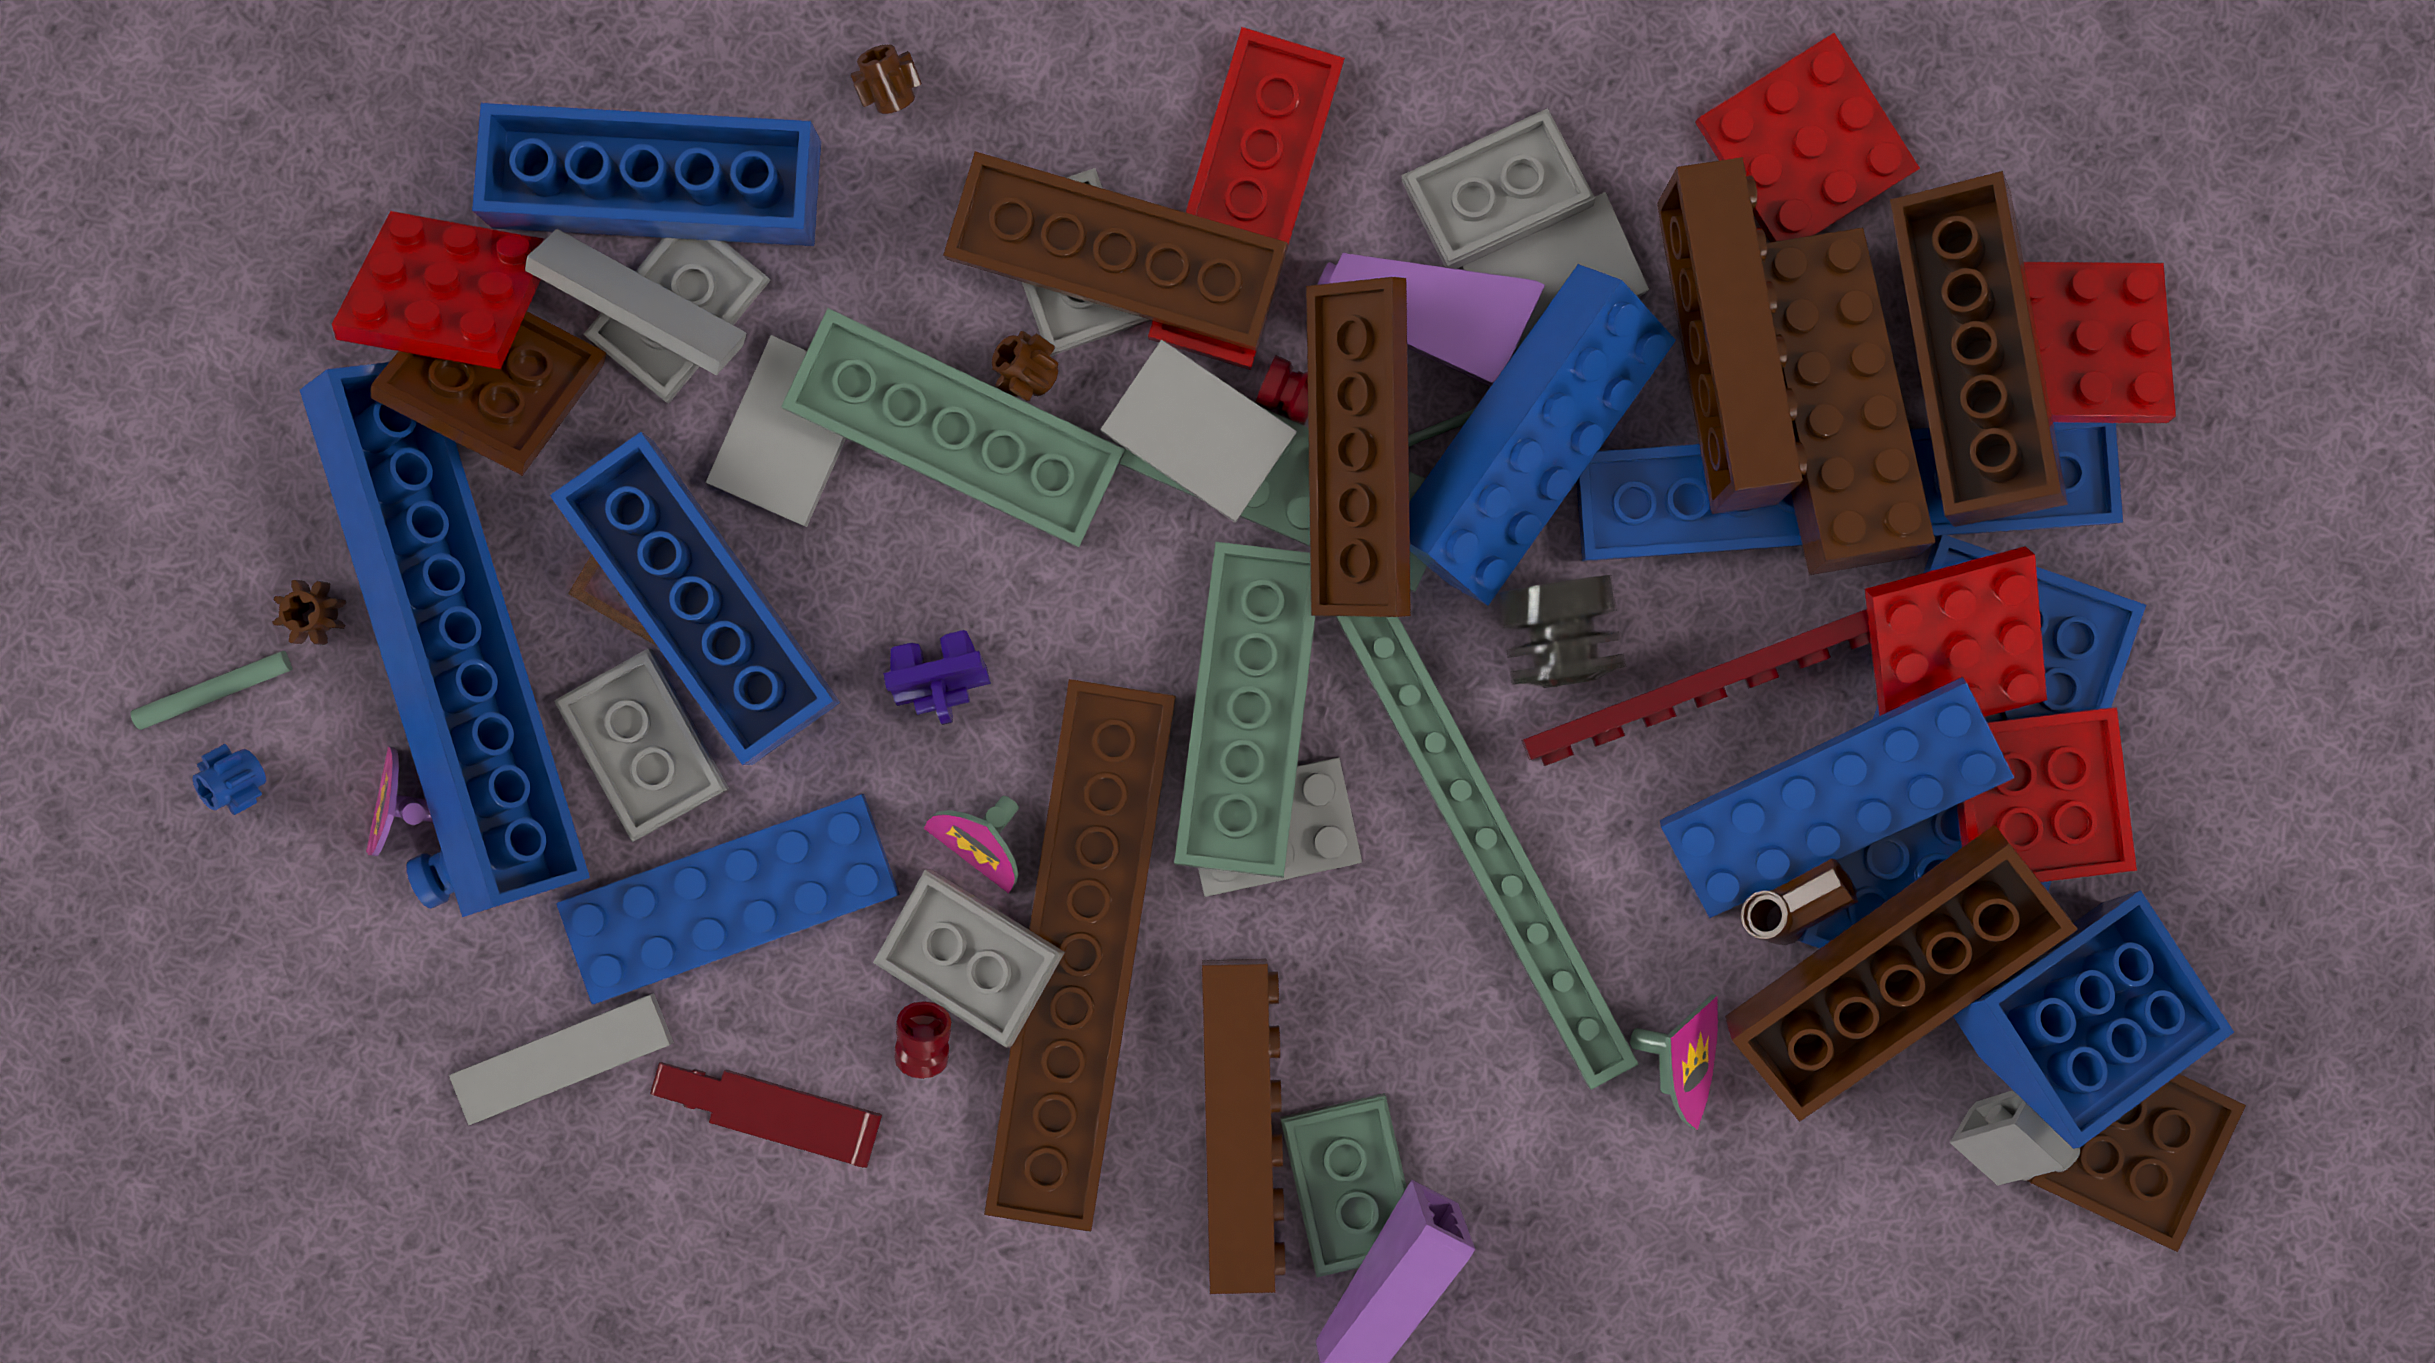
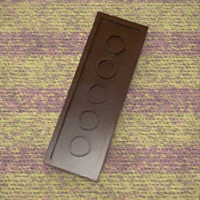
M975 151L943 256L949 261L1257 351L1287 253L1288 242Z
M1384 277L1306 286L1311 616H1411L1406 278Z

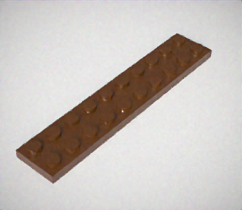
M1072 679L1068 681L1029 928L1030 931L1065 953L1010 1048L984 1215L1092 1231L1176 700L1174 695Z

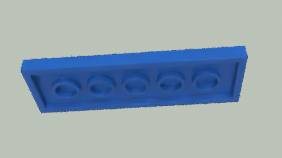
M1961 677L1660 820V825L1709 918H1712L1744 903L1753 893L1775 889L1831 858L1838 860L2014 779V776L1967 682Z
M861 794L556 903L591 1004L593 1005L900 894L865 795Z

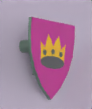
M1003 795L994 807L988 809L983 819L952 810L937 811L929 818L924 826L926 831L1009 894L1016 884L1019 873L1015 859L1007 844L999 835L1019 810V806L1015 801Z
M1713 994L1669 1034L1635 1028L1630 1040L1632 1049L1659 1054L1660 1091L1671 1095L1673 1105L1680 1119L1694 1130L1699 1128L1713 1076L1718 1033L1717 995Z

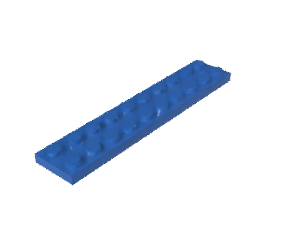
M2053 422L2068 505L1954 527L1944 514L1930 428L1910 429L1934 537L1941 536L1942 534L1953 536L2123 523L2116 423ZM1699 444L1598 451L1576 481L1582 562L1803 546L1791 492L1777 505L1712 514Z

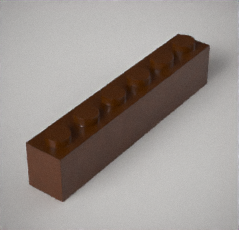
M1266 958L1202 960L1210 1294L1276 1293L1275 1276L1286 1274L1285 1242H1274V1221H1284L1283 1188H1273V1167H1283L1282 1134H1272L1271 1113L1282 1112L1281 1080H1270V1058H1280L1279 1025L1269 1026V1004H1279L1278 971L1268 972Z

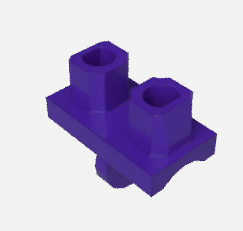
M965 630L945 634L940 638L944 658L941 660L925 663L923 651L917 643H907L891 648V671L883 674L886 689L891 691L897 706L914 702L917 715L936 711L940 723L945 725L953 723V706L970 703L968 689L991 684L987 666L979 650H975Z

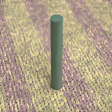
M280 651L131 711V719L136 728L143 730L289 672L293 668L287 653Z

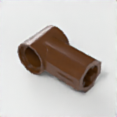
M1831 858L1772 891L1762 890L1753 893L1746 899L1742 907V924L1746 931L1757 939L1777 945H1789L1800 939L1808 928L1858 903L1857 890L1850 876L1845 872L1840 863ZM1779 905L1782 912L1781 922L1774 930L1770 931L1767 926V915L1771 909Z

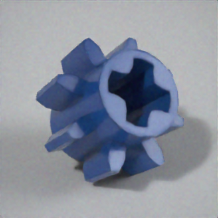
M223 744L201 756L203 761L197 764L201 772L193 775L192 780L198 796L208 808L215 811L227 805L230 812L236 815L257 803L256 798L262 795L258 787L265 784L266 776L260 762L249 750L242 749L232 754L228 746Z

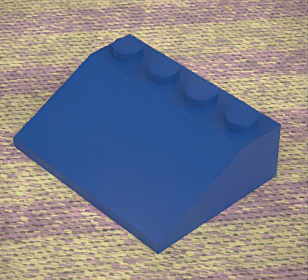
M2141 890L2099 904L2073 923L2078 930L1953 1016L1978 1056L2073 1149L2083 1146L2234 1033L2228 1021Z

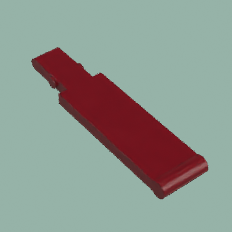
M663 1062L658 1064L650 1092L651 1095L681 1103L689 1109L698 1108L712 1112L709 1120L711 1124L846 1162L857 1167H868L882 1118L880 1113L730 1070H724L722 1079L705 1075L706 1072L697 1069L691 1071Z

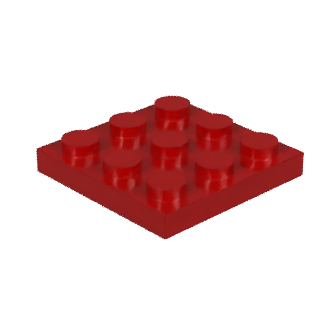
M1832 33L1695 121L1719 161L1743 157L1746 176H1753L1757 188V204L1752 209L1753 215L1770 242L1816 235L1920 169L1835 33Z
M390 211L332 322L335 338L345 342L501 369L541 281L540 278L525 271L527 256L545 239Z
M2024 262L2053 422L2169 423L2176 417L2164 263Z
M2026 546L1864 589L1879 716L1961 677L1967 682L1984 717L2047 700L2035 554Z
M2117 707L1987 722L2014 779L1957 804L1962 847L1995 825L2040 882L2137 871Z

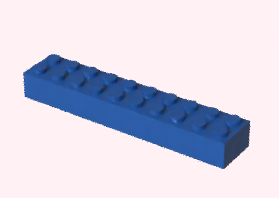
M389 362L326 369L302 387L300 393L462 917L590 878L456 442L370 398L371 384Z

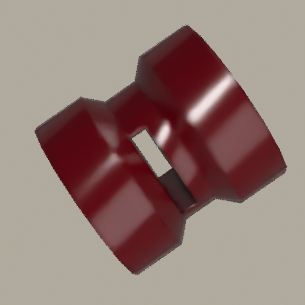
M1275 355L1255 403L1267 410L1281 406L1282 410L1287 412L1290 420L1305 425L1308 419V371L1304 373L1301 371L1294 372L1291 361Z
M926 1001L914 1002L905 1006L899 1012L896 1021L897 1041L894 1058L896 1066L902 1073L913 1078L924 1079L934 1077L946 1068L949 1059L950 1047L948 1041L952 1022L949 1013L942 1006Z

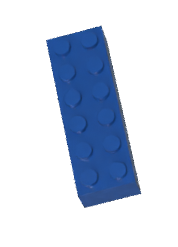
M481 103L472 211L492 229L554 232L556 229H559L565 233L814 246L821 139L812 122L802 120Z
M1580 264L1575 267L1409 501L1410 552L1445 582L1487 606L1494 599L1676 341L1623 280Z
M642 432L638 433L550 495L742 765L755 764L841 703L654 440Z

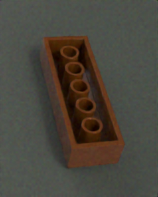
M1743 157L1676 167L1657 202L1712 514L1777 505L1803 481L1802 475H1805L1807 471L1805 448L1802 442H1795L1792 421H1795L1797 416L1795 394L1792 388H1785L1782 368L1786 366L1787 362L1786 344L1781 334H1775L1772 314H1775L1777 309L1776 290L1772 281L1765 280L1762 261H1765L1767 256L1766 237L1762 228H1756L1752 210L1757 204L1756 183L1752 175L1746 176Z
M2003 171L1890 199L1945 517L1954 527L2068 505L2012 195Z
M1862 227L1767 243L1766 260L1762 261L1766 281L1773 282L1777 296V309L1775 314H1772L1775 334L1783 336L1787 350L1786 366L1782 368L1785 388H1792L1797 404L1796 420L1792 421L1795 442H1802L1807 457L1806 474L1802 475L1803 481L1791 491L1809 575L1916 558L1935 543V538L1864 229Z
M1993 825L1725 1016L1734 1044L1800 1122L2078 929L1999 829Z

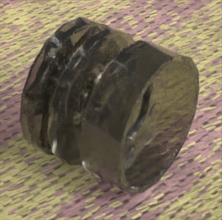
M1612 575L1574 579L1497 593L1503 629L1528 630L1530 641L1515 645L1506 650L1507 658L1532 654L1533 668L1510 671L1512 685L1526 684L1543 688L1594 681L1615 669L1626 667L1624 653L1599 657L1597 644L1622 640L1620 631L1595 630L1593 620L1617 610Z

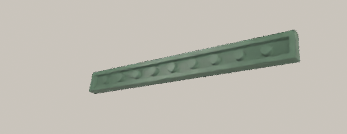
M1335 616L1586 1085L1592 1090L1638 1065L1628 1043L1399 617Z

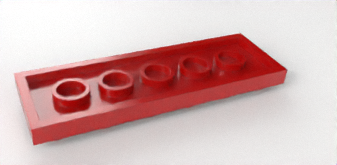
M1241 27L1185 213L1288 242L1289 246L1345 58ZM1152 321L1148 334V340L1159 343L1162 339L1172 347L1248 370L1252 369L1257 352L1156 321Z

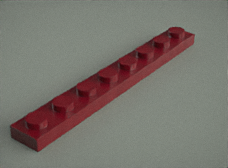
M1867 609L1523 739L1521 741L1529 760L1541 757L1543 765L1547 766L1573 756L1574 752L1571 745L1591 737L1594 746L1597 747L1625 736L1622 725L1642 718L1647 728L1676 717L1673 706L1694 699L1696 707L1699 708L1728 697L1725 686L1745 679L1749 689L1779 678L1776 667L1796 660L1799 668L1802 669L1829 659L1831 655L1827 647L1848 640L1851 650L1869 644L1871 641Z

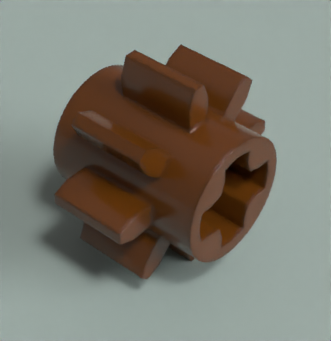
M888 44L873 47L861 54L857 59L860 71L851 73L853 85L862 106L866 107L874 103L877 111L882 114L894 113L909 106L915 99L912 88L922 84L910 52L907 51L898 56L895 47Z
M1020 331L1018 336L1011 335L1006 337L996 347L992 356V370L1001 375L995 386L1014 397L1020 396L1026 401H1030L1032 395L1041 396L1047 393L1054 385L1058 376V362L1050 357L1055 346L1037 333L1030 336L1025 331Z
M292 580L291 588L293 592L285 597L275 596L273 599L280 606L279 617L272 621L275 626H285L292 630L289 635L290 643L303 644L309 635L310 640L314 644L326 645L328 644L326 634L331 628L344 629L346 626L337 619L338 609L346 604V600L332 599L327 596L330 591V583L316 581L310 590L309 585L305 581ZM309 603L314 604L315 612L308 615V621H304L302 613L309 610Z

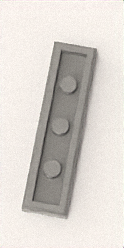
M556 229L527 256L525 271L715 375H718L744 345L747 333L559 229Z
M652 993L449 1075L467 1123L472 1125L669 1046L674 1042L655 994Z

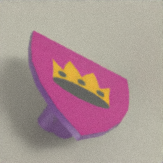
M388 746L368 840L366 852L372 856H378L381 852L394 816L403 818L406 823L411 825L419 824L422 821L433 822L426 799L397 795L399 759L397 750L394 747Z

